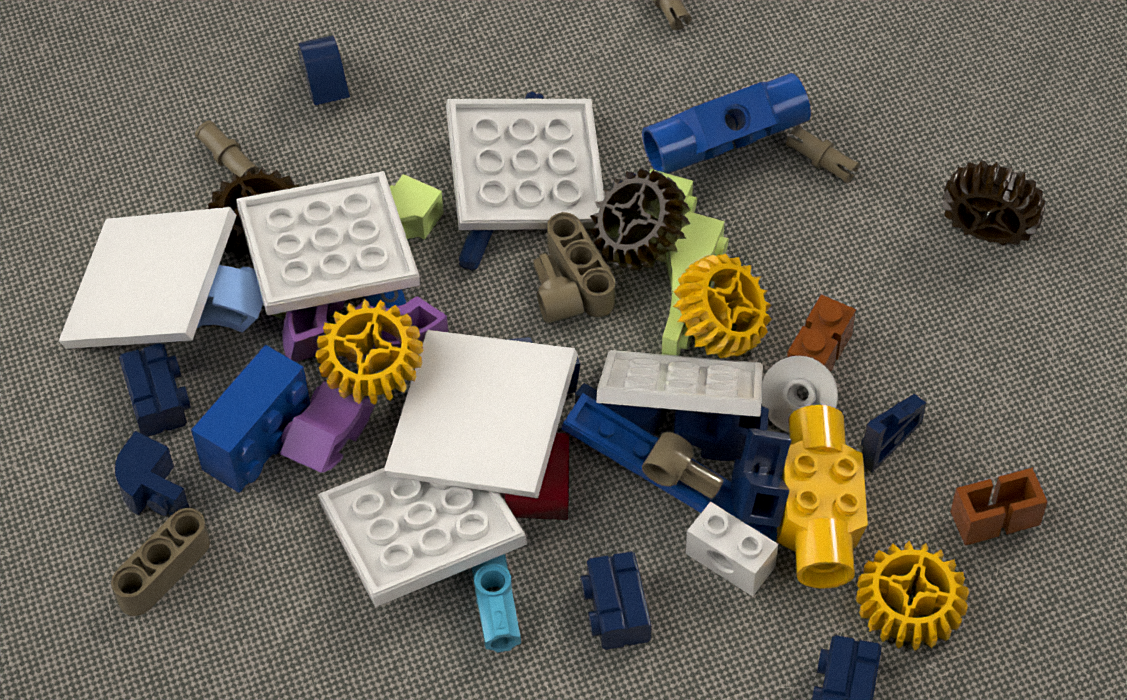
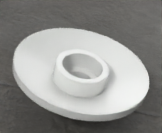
M807 356L784 358L775 363L763 378L762 406L769 409L768 418L770 421L786 432H789V416L799 408L810 405L837 407L838 389L835 379L822 363ZM799 386H803L808 390L809 396L806 400H802L797 396V388Z

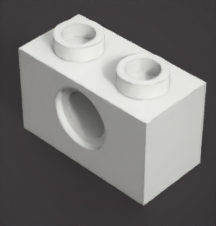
M712 502L707 505L687 530L686 554L752 597L776 567L778 544Z

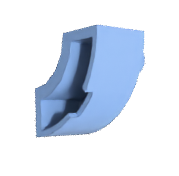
M219 265L197 328L203 325H219L243 333L258 318L264 302L253 268L241 267L238 269Z

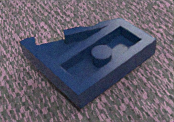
M913 394L867 424L865 436L861 441L863 464L866 469L873 473L922 424L926 408L924 400Z

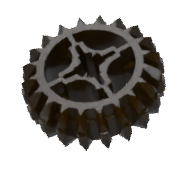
M981 160L978 165L968 162L966 167H958L956 172L951 175L944 189L942 207L945 209V217L952 220V226L962 228L964 235L970 234L976 237V239H982L990 243L998 242L1003 246L1007 242L1019 245L1021 240L1029 241L1031 235L1036 234L1043 220L1046 201L1042 198L1043 191L1036 188V181L1027 180L1025 172L1017 173L1012 170V166L1008 168L1001 167L997 161L994 165H988L985 161Z
M262 167L258 174H252L247 168L245 176L239 177L233 173L231 183L221 181L220 191L212 192V202L208 204V209L230 207L237 215L225 247L226 254L234 251L235 256L239 260L246 254L251 259L236 199L300 187L299 184L294 185L290 175L282 178L278 170L268 175Z
M640 168L637 174L626 171L624 181L614 178V187L611 190L603 189L605 198L603 201L595 202L599 212L590 216L593 222L596 223L590 231L597 238L594 244L597 249L602 251L604 258L611 263L614 262L615 265L622 269L630 268L640 272L643 266L654 269L656 259L660 262H667L666 253L669 250L678 252L675 243L677 239H686L681 229L690 225L688 218L684 215L691 209L684 202L686 196L678 188L675 181L669 177L666 178L658 171L653 170L650 173L648 170Z

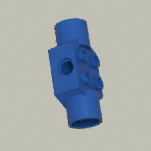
M789 73L776 79L759 82L721 96L668 119L644 127L642 129L644 148L653 169L669 174L703 160L706 161L722 155L724 152L734 149L733 143H735L738 149L766 136L809 121L811 116L810 103L799 78L795 74Z

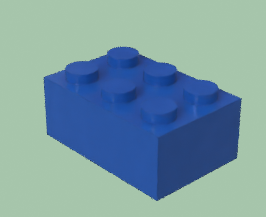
M267 345L259 351L191 429L202 471L238 493L248 483H253L259 477L265 462L272 454H277L281 451L283 447L281 438L285 427L289 422L293 421L294 417L301 415L310 405L303 366Z

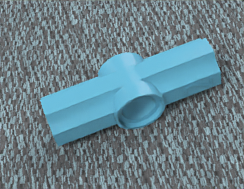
M503 554L472 567L476 603L479 608L485 648L494 650L497 653L510 651L516 645L521 644L512 593L511 575L508 570L506 555ZM490 587L501 588L500 590L495 592H489L486 590Z

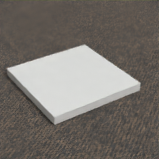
M447 99L446 112L459 230L547 229L549 219L561 212L575 215L585 229H592L596 225L590 216L599 212L595 202L603 201L605 195L591 99Z
M384 171L236 199L267 315L420 286L419 273Z
M230 207L106 219L59 342L66 349L193 340L237 215Z
M427 330L423 342L424 351L420 354L423 363L421 368H415L417 377L415 381H411L384 472L389 477L538 498L578 356L575 348Z
M610 350L597 388L596 403L760 417L763 364L759 362Z
M384 468L318 494L321 506L375 607L527 545L524 531L499 492L389 477L384 472Z

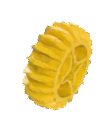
M727 254L708 255L690 264L689 268L685 269L686 272L678 278L680 285L674 291L680 300L673 307L680 310L682 314L677 322L685 323L687 327L684 336L693 335L695 337V347L705 346L707 355L717 354L719 358L740 356L761 343L760 339L768 333L766 326L772 320L766 313L772 305L764 299V295L768 290L761 289L758 284L761 276L753 277L751 275V265L741 266L739 257L729 258ZM710 281L715 282L714 288L708 286ZM732 324L737 325L736 331L731 330Z
M364 299L361 309L355 310V307L349 303L347 306L348 314L343 315L335 311L333 317L336 324L324 322L323 330L326 335L318 336L317 339L320 349L316 352V359L321 364L319 367L321 376L328 378L326 380L328 387L332 390L339 388V394L343 399L353 393L354 401L358 404L361 403L364 396H369L370 402L375 405L378 401L377 395L384 394L385 398L391 401L394 388L405 393L407 388L404 380L415 381L417 375L414 369L421 368L423 362L419 354L424 351L422 341L418 340L420 337L418 327L411 326V317L408 314L400 316V309L396 305L386 311L385 303L381 299L375 308H370L369 302ZM385 331L393 335L401 343V348L393 347L391 342L384 341L381 332ZM339 356L347 357L348 361L356 363L358 373H353L343 367L338 361Z
M910 540L905 544L904 550H900L894 543L889 547L888 554L878 550L874 556V562L868 560L864 565V574H861L858 578L857 587L859 590L856 594L857 604L861 605L859 611L861 619H869L868 628L870 632L878 629L882 630L880 635L882 642L890 637L896 638L898 649L904 645V641L911 642L914 651L920 648L921 641H924L931 649L936 645L938 638L947 641L951 636L952 630L957 631L962 623L961 617L966 615L968 605L966 600L968 599L969 590L968 587L963 586L965 581L964 572H955V559L946 562L942 561L944 556L942 549L934 554L928 553L927 543L922 545L920 550L913 549ZM926 579L930 580L936 586L930 584ZM916 586V597L913 598L912 605L909 606L908 594H911L912 587ZM888 605L895 607L899 613L892 610ZM920 615H929L927 617L916 618Z

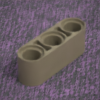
M567 212L553 215L547 223L549 254L554 256L562 276L568 278L570 282H576L581 294L584 311L593 317L608 315L615 307L614 275L582 223L575 215Z
M184 508L175 512L116 570L112 576L111 586L118 606L123 613L129 616H139L149 611L207 552L210 546V538L204 517L199 511L193 508ZM197 531L191 536H182L186 532ZM169 559L164 564L154 565L158 560ZM140 587L135 593L125 594L130 588Z

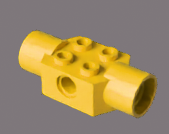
M826 405L805 406L795 410L788 418L791 444L783 469L782 479L790 491L780 527H777V542L795 552L796 573L800 583L813 588H834L845 585L854 578L853 549L857 547L868 526L863 454L846 445L844 415L840 410Z

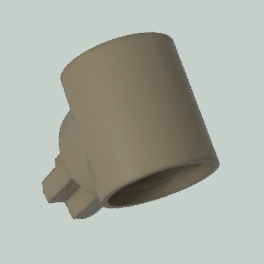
M541 254L539 258L534 260L533 265L541 283L537 291V300L544 322L549 324L583 314V302L576 282H570L568 278L562 277L553 255Z
M663 432L642 465L644 474L655 483L662 486L676 485L680 480L708 498H714L723 484L722 477L692 460L694 453L690 443L672 432Z

